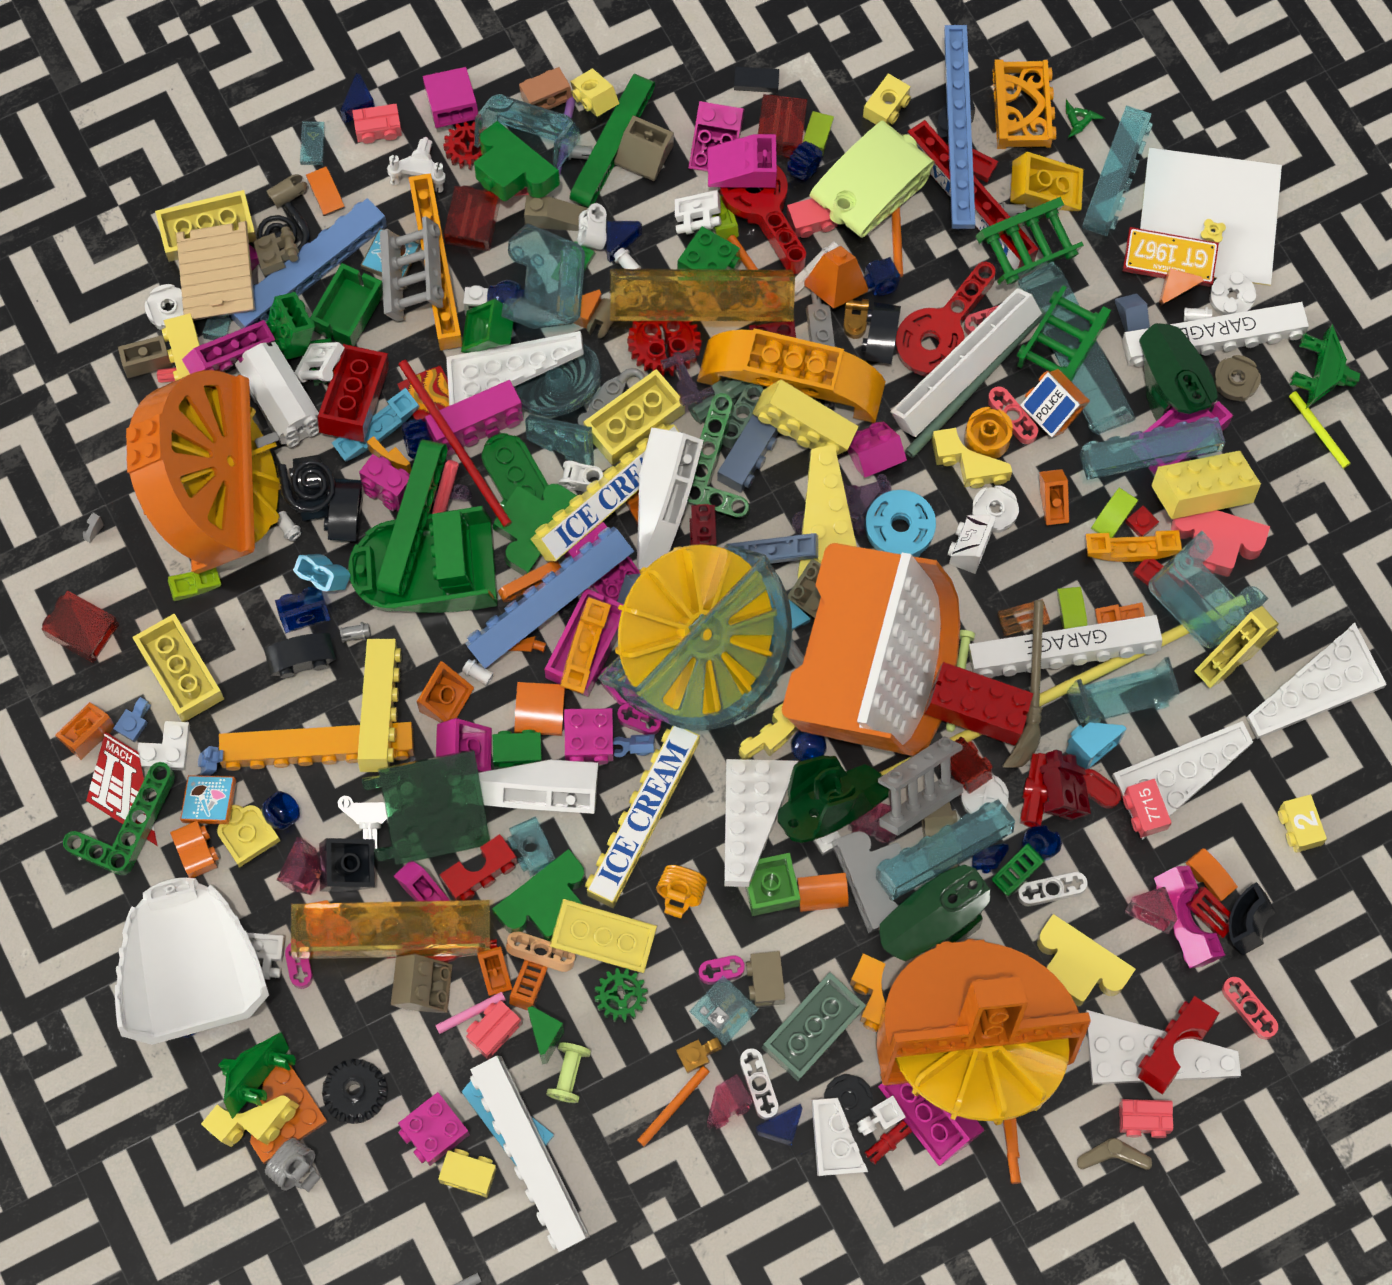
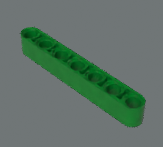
M637 74L632 75L619 99V104L616 105L571 190L569 197L571 201L587 208L596 202L615 166L614 161L623 133L633 115L638 118L642 115L654 91V81Z
M423 439L419 444L377 581L378 591L402 596L406 590L446 460L447 445L444 443Z

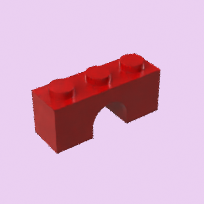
M500 834L480 847L481 854L486 860L481 870L476 872L468 871L459 861L439 874L442 883L457 904L461 901H469L481 887L484 889L488 888L496 881V877L502 873L506 875L515 869L517 857Z

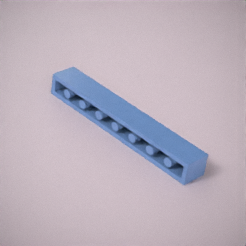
M368 198L363 202H358L348 214L340 216L329 229L322 230L315 240L303 245L298 253L297 261H284L285 268L266 275L263 281L253 285L255 310L230 314V317L241 329L263 320L265 322L268 321L270 308L275 296L296 292L297 296H300L372 239L379 228H386L385 215Z
M613 526L611 529L607 527L598 534L599 538L596 541L584 544L579 549L580 553L574 558L570 556L560 564L562 567L555 573L551 571L542 578L543 582L540 585L528 588L523 593L524 597L518 602L514 600L504 608L505 612L499 617L497 615L491 617L486 622L487 626L481 631L475 630L467 637L466 646L484 669L634 552L618 529Z

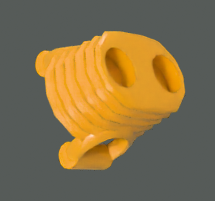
M668 865L664 868L665 870L659 879L660 881L656 889L665 898L664 913L682 919L683 914L689 907L701 904L707 880L701 873L678 865ZM675 900L684 903V907L680 908L671 905L670 901Z

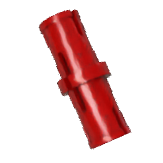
M901 1120L887 1134L883 1133L880 1136L881 1139L864 1152L866 1157L869 1158L874 1152H877L870 1159L875 1165L890 1150L894 1151L897 1148L896 1145L911 1134L912 1130L908 1126L900 1133V1130L907 1125Z

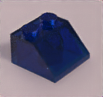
M316 587L305 588L301 593L294 595L285 594L278 600H275L285 634L331 620L322 590Z

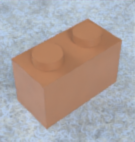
M560 67L548 70L519 84L521 98L532 116L563 104L572 97L571 87Z

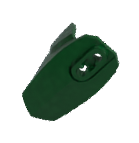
M1155 323L1149 327L1139 339V343L1144 355L1146 398L1155 420L1157 421L1167 413L1171 406L1178 412L1186 414L1212 407L1218 399L1215 382L1206 363L1179 327Z
M822 755L796 763L793 767L788 786L789 799L778 810V823L792 841L800 843L812 841L847 826L889 797V788L878 783V779L883 775L866 764L845 771L836 756Z
M961 865L951 870L948 869L914 892L880 923V939L883 948L894 957L906 962L936 948L937 944L947 941L952 943L963 941L980 929L983 921L981 913L990 903V888L976 868L967 865ZM971 881L978 883L976 889H969ZM951 895L958 896L955 903L948 901Z

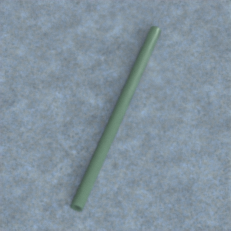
M1041 307L1039 309L1042 314L967 386L906 448L905 453L909 457L914 458L931 440L933 431L940 430L1043 319L1046 312Z

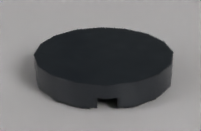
M850 1074L835 1077L828 1084L824 1093V1099L838 1098L848 1124H855L863 1120L869 1114L873 1105V1093L869 1084L863 1078Z

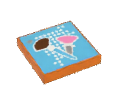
M188 775L180 817L181 822L193 823L198 821L199 824H229L236 786L235 777Z

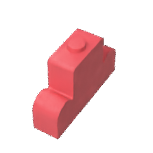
M1218 510L1176 518L1172 520L1171 531L1179 530L1180 539L1191 537L1185 559L1187 565L1199 568L1207 574L1216 573L1226 577L1230 576L1234 568L1238 552H1240L1243 558L1249 560L1256 559L1260 555L1270 526Z

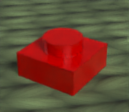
M1143 505L1127 518L1125 523L1139 537H1144L1159 524V521Z

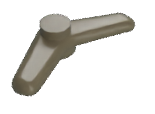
M1117 1138L1106 1140L1077 1159V1165L1082 1170L1111 1158H1118L1145 1170H1149L1152 1167V1159Z

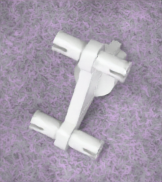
M428 137L420 139L417 150L412 152V156L400 161L398 156H395V160L394 155L389 157L390 165H388L387 171L392 185L394 181L395 185L400 183L399 176L401 173L415 176L431 173L434 191H443V183L445 182L443 165L440 163L438 167V162L434 163L430 155L432 141L428 140Z
M391 795L384 803H353L349 796H342L338 800V807L359 824V829H363V839H374V852H377V829H380L381 824L400 808L402 804L401 798L397 795Z

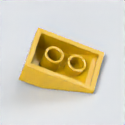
M1026 152L1012 161L1010 202L1025 204L1028 208H1034L1061 197L1064 206L1060 210L1078 212L1082 210V168L1030 152Z

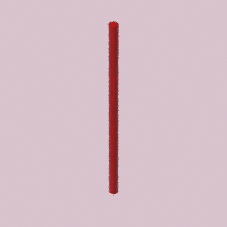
M406 359L398 364L499 521L503 527L509 526L512 523L413 369Z

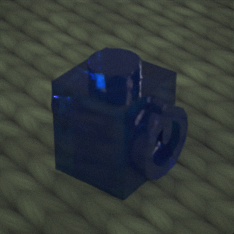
M888 257L881 261L874 260L870 262L865 268L864 279L873 295H887L897 289L900 274L891 257Z

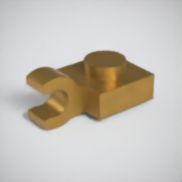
M714 1038L704 1045H701L698 1039L676 1051L688 1074L709 1064L707 1056L721 1050L722 1046L718 1038Z

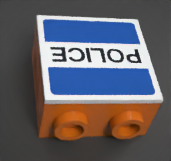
M1059 369L1043 373L1039 378L1040 382L1038 385L1026 393V399L1020 405L1051 437L1063 434L1090 402Z

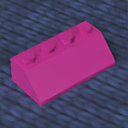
M909 1083L880 1084L878 1086L887 1099L894 1096L906 1116L903 1120L938 1166L944 1164L985 1131L977 1120L966 1119L957 1116L955 1120L950 1119L951 1113L938 1108L921 1095L915 1096L912 1093L913 1087Z

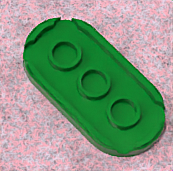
M507 433L496 434L486 441L482 451V463L502 499L508 500L518 486L541 499L548 483L525 443L519 437Z

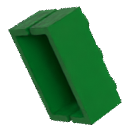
M341 263L310 317L315 324L314 332L331 338L333 335L335 341L355 346L383 296L382 281L363 273L361 279L359 270Z
M460 510L432 514L433 522L429 523L431 537L434 536V544H431V554L436 561V566L432 567L434 580L438 581L439 588H443L446 595L475 591L470 527Z

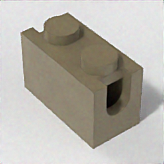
M163 335L118 347L127 378L172 367Z
M780 951L750 954V961L746 962L747 977L752 976L753 983L752 986H749L750 1001L755 1000V1007L785 1004Z

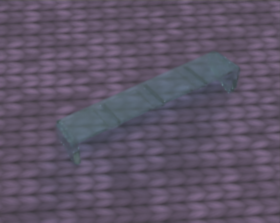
M1054 262L1046 264L1017 282L1023 291L1032 294L1038 307H1041L1045 312L1051 306L1049 301L1054 291L1059 292L1063 285L1067 287L1064 298L1079 305L1064 273ZM1058 306L1053 315L1082 331H1089L1090 329L1086 319L1061 306ZM1049 323L1044 330L1046 336L1071 349H1078L1081 344L1078 342L1079 339ZM1096 340L1072 383L1090 400L1082 411L1089 423V429L1094 434L1099 435L1134 421L1135 415ZM1053 350L1060 366L1067 367L1070 363L1068 357Z

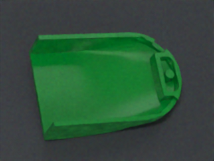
M483 506L459 509L470 527L475 591L446 595L443 588H439L438 581L434 580L432 567L436 566V561L431 554V544H434V536L431 537L429 523L433 521L432 514H429L404 594L400 596L378 591L377 589L379 573L396 520L386 521L372 527L365 532L366 535L358 545L355 544L350 555L348 571L351 584L356 593L370 606L384 611L442 613L498 606L492 521Z

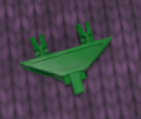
M1333 324L1324 333L1322 340L1306 333L1303 334L1299 347L1315 351L1319 355L1314 376L1311 378L1295 371L1291 377L1293 380L1290 382V385L1308 390L1307 409L1333 390L1336 385L1354 387L1359 381L1360 373L1349 369L1346 365L1347 359Z
M282 1032L242 1052L236 1060L224 1058L218 1064L222 1074L226 1076L224 1104L232 1119L246 1102L262 1106L260 1100L266 1101L267 1093L265 1090L258 1089V1087L275 1066L291 1070L289 1065H295V1056L286 1054L289 1047Z

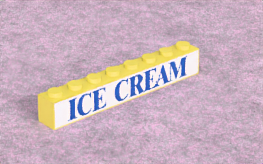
M661 424L656 427L658 429L679 432L674 424ZM648 438L638 442L637 448L632 453L628 452L619 459L620 463L605 470L603 472L604 476L599 481L596 480L586 487L587 491L571 499L570 505L565 510L557 511L552 516V521L541 525L535 530L536 534L531 540L546 561H557L639 490V472Z
M675 723L671 730L666 729L661 739V742H664L661 749L655 750L650 761L653 763L650 770L644 771L640 779L642 785L639 791L635 790L629 800L631 806L628 812L624 811L618 821L620 827L617 833L613 832L607 842V845L610 847L606 854L602 853L596 863V866L599 868L595 875L591 874L585 884V887L588 888V897L611 908H614L700 743V735Z

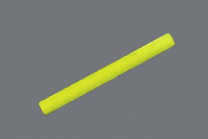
M1297 391L1291 393L1289 398L1341 467L1344 469L1351 464L1312 411L1309 408L1306 409V403Z

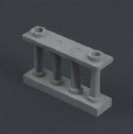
M426 216L422 217V230L400 237L389 229L380 231L384 314L396 322L404 319L405 307L424 301L430 302L437 308H443L442 298L444 297L441 282L439 247L440 228L438 224ZM423 239L424 250L401 257L400 248L402 245ZM425 259V271L402 277L403 266ZM426 280L425 292L403 298V288L405 286Z
M944 736L880 777L878 783L891 790L892 811L879 818L880 827L898 836L962 794L963 784L951 779L950 757L961 751L963 745ZM941 764V779L934 782V768ZM924 775L925 789L918 793L917 779ZM908 785V800L901 804V789Z

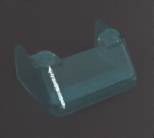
M502 94L490 97L475 117L474 146H480V134L498 121L503 125L554 140L553 166L558 170L580 140V128L569 116Z
M1169 657L1164 658L1155 668L1084 686L1082 680L1078 679L1067 691L1069 701L1080 723L1086 725L1089 722L1101 723L1100 720L1155 707L1156 710L1169 707V702L1173 701L1180 694Z

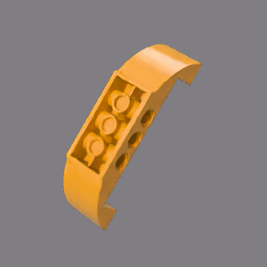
M755 328L753 330H730L712 336L707 342L697 382L714 385L716 382L721 381L723 376L766 387L779 380H783L809 397L855 407L853 418L872 423L876 422L886 383L883 376L873 366L845 352L844 349Z

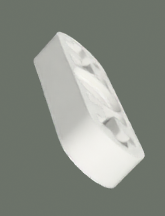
M1073 872L1027 882L1021 885L1017 897L1022 905L1034 906L1079 896L1084 893L1087 887V879L1082 873ZM1073 879L1082 883L1078 890H1076L1075 886H1070L1066 888L1067 893H1064V885L1071 884ZM1049 883L1056 884L1059 888V893L1057 895H1049L1046 892V885ZM1038 886H1041L1043 898H1040V893L1034 894L1032 900H1029L1027 896H1023L1026 889L1033 893L1039 890Z
M747 1049L741 1055L740 1065L757 1115L764 1120H770L778 1112V1102L761 1053L756 1049ZM748 1055L758 1059L755 1062L756 1070L762 1069L763 1072H756L751 1076L748 1075V1073L753 1071L750 1063L745 1064ZM755 1078H763L766 1081V1088L762 1091H757L753 1088L752 1081ZM770 1092L771 1096H766L767 1103L774 1106L771 1108L770 1114H767L765 1110L761 1111L760 1108L763 1107L762 1097L757 1100L756 1096H763Z

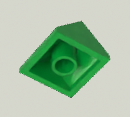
M533 1006L527 1007L542 1065L547 1064L564 1035L563 1023Z

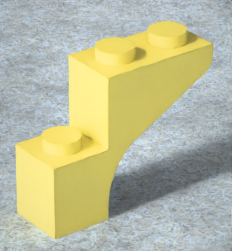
M956 428L933 431L932 445L936 465L952 466L959 462L964 487L980 488L985 484L994 483L995 485H1002L1010 481L1012 475L1010 464L967 449L960 441Z
M282 1095L262 1104V1106L236 1114L232 1119L228 1110L217 1104L201 1125L218 1140L230 1147L242 1138L245 1130L251 1133L257 1140L268 1145L278 1137L280 1129L294 1117L296 1109L300 1105Z

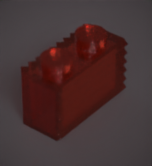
M960 737L955 742L963 745V749L950 757L951 775L959 783L963 784L965 791L970 794L993 778L991 772L993 766L986 757L981 758L977 754L978 749L973 742L969 741L967 743L963 737Z

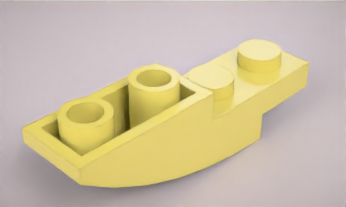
M783 703L774 709L772 717L774 725L771 723L760 730L759 735L754 738L752 736L748 737L740 744L739 756L742 760L750 759L763 749L771 756L798 730L783 715Z

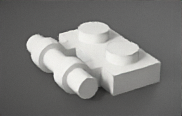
M718 190L675 199V218L677 222L684 221V224L676 225L677 234H692L702 226L710 230L714 226L721 225L720 216L712 217L713 214L721 213ZM703 217V220L693 222V219Z
M247 933L258 960H263V967L261 969L264 978L268 980L271 977L280 978L281 968H272V961L282 962L285 937L283 935Z

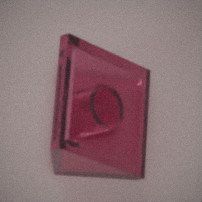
M1165 886L1132 897L1124 911V914L1166 934H1169L1178 919Z

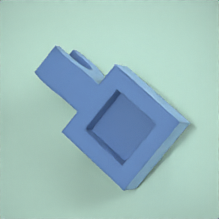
M140 697L134 706L133 712L127 709L124 711L113 728L114 731L135 743L148 723L143 717L151 707L148 704L149 702Z
M655 734L631 735V738L615 737L613 745H621L623 748L615 749L614 756L623 757L628 751H630V754L636 753L641 756L654 753Z
M209 746L200 753L198 758V767H201L200 775L210 776L217 770V763L223 761V750L218 751V747Z

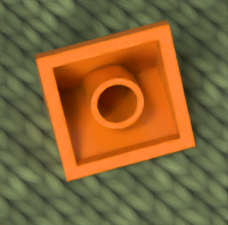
M440 661L417 700L419 712L440 723L457 718L474 687L448 665Z
M89 702L55 736L82 760L103 740L105 732L109 734L115 725L107 713Z

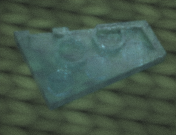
M532 415L525 419L527 440L549 451L555 450L565 455V459L569 461L575 460L581 464L594 466L592 427Z

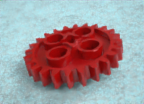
M665 307L663 313H660L659 309L655 308V314L647 310L646 318L639 315L638 322L633 321L632 328H629L627 343L628 352H631V359H637V366L644 364V371H647L649 368L652 369V372L656 369L661 371L663 377L666 371H669L670 375L673 376L674 370L682 373L683 366L690 369L691 362L695 363L696 357L700 355L702 340H700L701 332H697L698 325H691L692 318L685 320L684 312L679 316L676 315V309L672 313H668V309ZM659 326H662V328H663V331H664V333H663V335H664V340L661 339V334H662V332H661ZM665 344L668 345V346H667V353H668V355H669L670 358H667V357H666Z

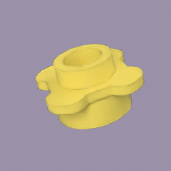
M1211 219L1205 220V228L1201 231V237L1206 241L1221 242L1223 239L1222 232L1226 229L1225 224L1213 222Z

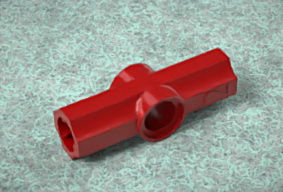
M1043 753L1032 754L1029 774L1025 780L1022 796L1024 803L1020 824L1031 828L1041 826L1044 811L1043 803H1046L1048 799L1047 786L1043 781L1044 774H1041L1040 766L1047 764L1046 755Z

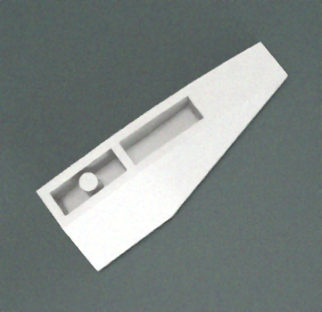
M651 428L639 472L638 570L642 567L647 568L671 549L694 480L704 441L702 439L681 432Z
M550 759L453 777L451 802L594 814L596 810L598 762Z

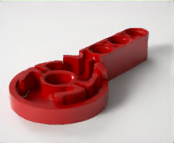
M777 166L776 188L759 187L762 190L759 193H749L746 191L748 187H734V189L732 187H720L721 199L726 208L733 214L748 219V223L758 224L785 269L791 274H799L805 267L806 250L782 213L788 190L787 178L782 169Z
M990 262L979 263L944 307L919 309L909 314L902 321L896 335V350L898 357L905 367L916 374L927 376L965 339L961 324L994 284L996 270L993 264ZM986 272L991 276L989 278H982L979 274ZM973 289L977 294L970 296L966 294V291ZM959 306L963 309V311L960 313H956L952 310V308ZM926 337H934L938 340L939 345L936 349L928 350L922 346L921 342Z

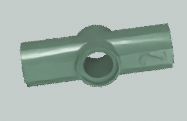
M728 378L724 382L718 381L708 389L707 394L688 406V410L694 420L701 424L706 420L714 396L725 393L735 403L746 386L753 383ZM721 399L717 403V409L720 411L726 410L729 406V401L726 399Z

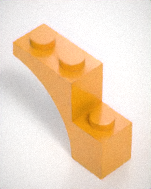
M863 954L850 985L859 994L867 995L868 993L871 995L860 1022L864 1023L863 1026L868 1030L877 1032L886 1004L881 983L885 963Z

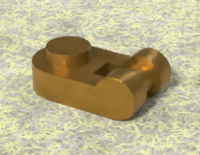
M852 299L846 302L843 328L844 333L849 338L859 339L865 334L869 299H862V301ZM852 309L861 310V315L852 314Z

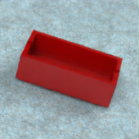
M943 662L937 672L925 715L1015 746L1022 735L1027 718L1026 715L1034 693Z

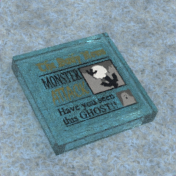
M722 975L689 1012L719 1041L726 1045L759 1009Z

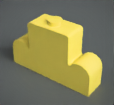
M1263 606L1251 611L1194 671L1209 688L1214 687L1225 680L1237 666L1250 660L1279 631L1276 628L1279 623Z
M1054 914L1042 929L1037 940L1038 948L1042 953L1047 955L1055 954L1047 969L1065 986L1077 1006H1081L1097 983L1105 995H1118L1136 970Z

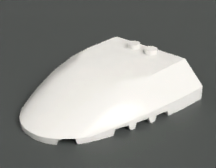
M186 877L167 880L143 892V899L136 907H131L122 932L123 943L122 947L119 948V966H116V1018L122 1037L151 1045L250 1018L269 996L258 957L247 932L243 929L238 917L230 909L229 904L213 886L207 887L198 883L196 878Z

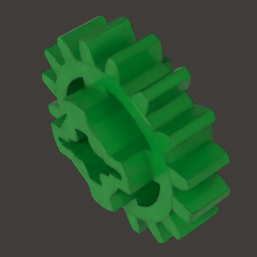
M616 968L615 975H612L609 971L606 972L607 979H599V983L602 986L595 987V992L600 994L594 997L595 1002H601L597 1006L598 1011L605 1009L604 1017L608 1018L610 1015H613V1022H616L618 1017H622L625 1023L629 1015L632 1019H636L635 1011L643 1012L640 1004H647V999L642 997L648 994L647 989H641L645 984L644 980L637 981L638 973L630 976L629 969L627 968L624 974L620 973L619 968ZM623 980L630 982L634 986L629 987ZM615 982V985L612 987V989L606 991L607 987L611 983ZM618 991H623V1000H619ZM636 1000L635 1004L631 1008L627 1009L628 1004L631 1001ZM608 1004H614L619 1010L611 1008Z

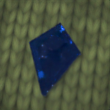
M999 844L974 851L972 867L976 868V870H981L982 873H989L991 869H997L1009 850L1008 844Z

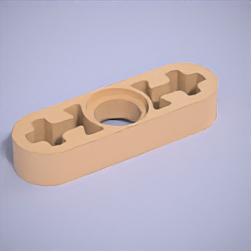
M519 931L512 932L507 938L506 950L515 957L561 972L570 971L575 962V954L549 947L550 941ZM516 942H520V943H521V944H519V946H515V945H514V944H516ZM543 948L547 951V954L538 955L534 950Z

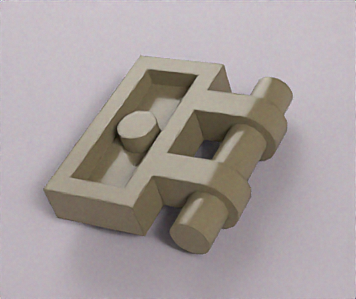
M287 226L281 229L282 233L278 238L275 233L253 241L261 270L265 276L285 268L284 261L290 260L295 262L298 260L299 250L297 245L294 244V233Z

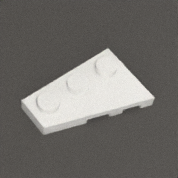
M838 1098L811 1100L817 1176L868 1172Z

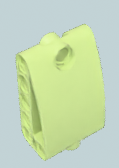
M882 120L859 139L814 186L810 197L823 208L830 210L829 216L833 222L845 224L863 238L925 185L935 161L917 148V143L912 136L908 134L902 136Z

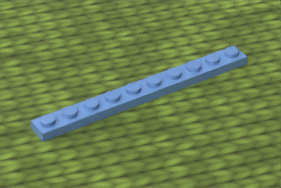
M945 25L944 44L952 229H975L967 25Z

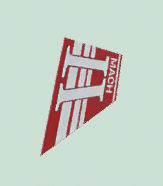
M105 732L86 801L123 824L140 790L144 777L139 752ZM146 814L138 815L136 823H143L146 820ZM152 826L147 840L158 846L154 826Z

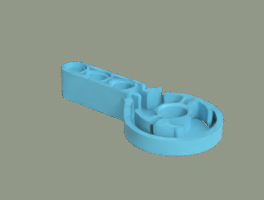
M907 490L889 491L876 498L868 509L865 522L867 538L876 550L896 554L908 553L914 557H919L928 548L933 540L936 529V518L930 504L922 496ZM897 519H902L908 523L909 529L905 532H898L892 528L891 524Z

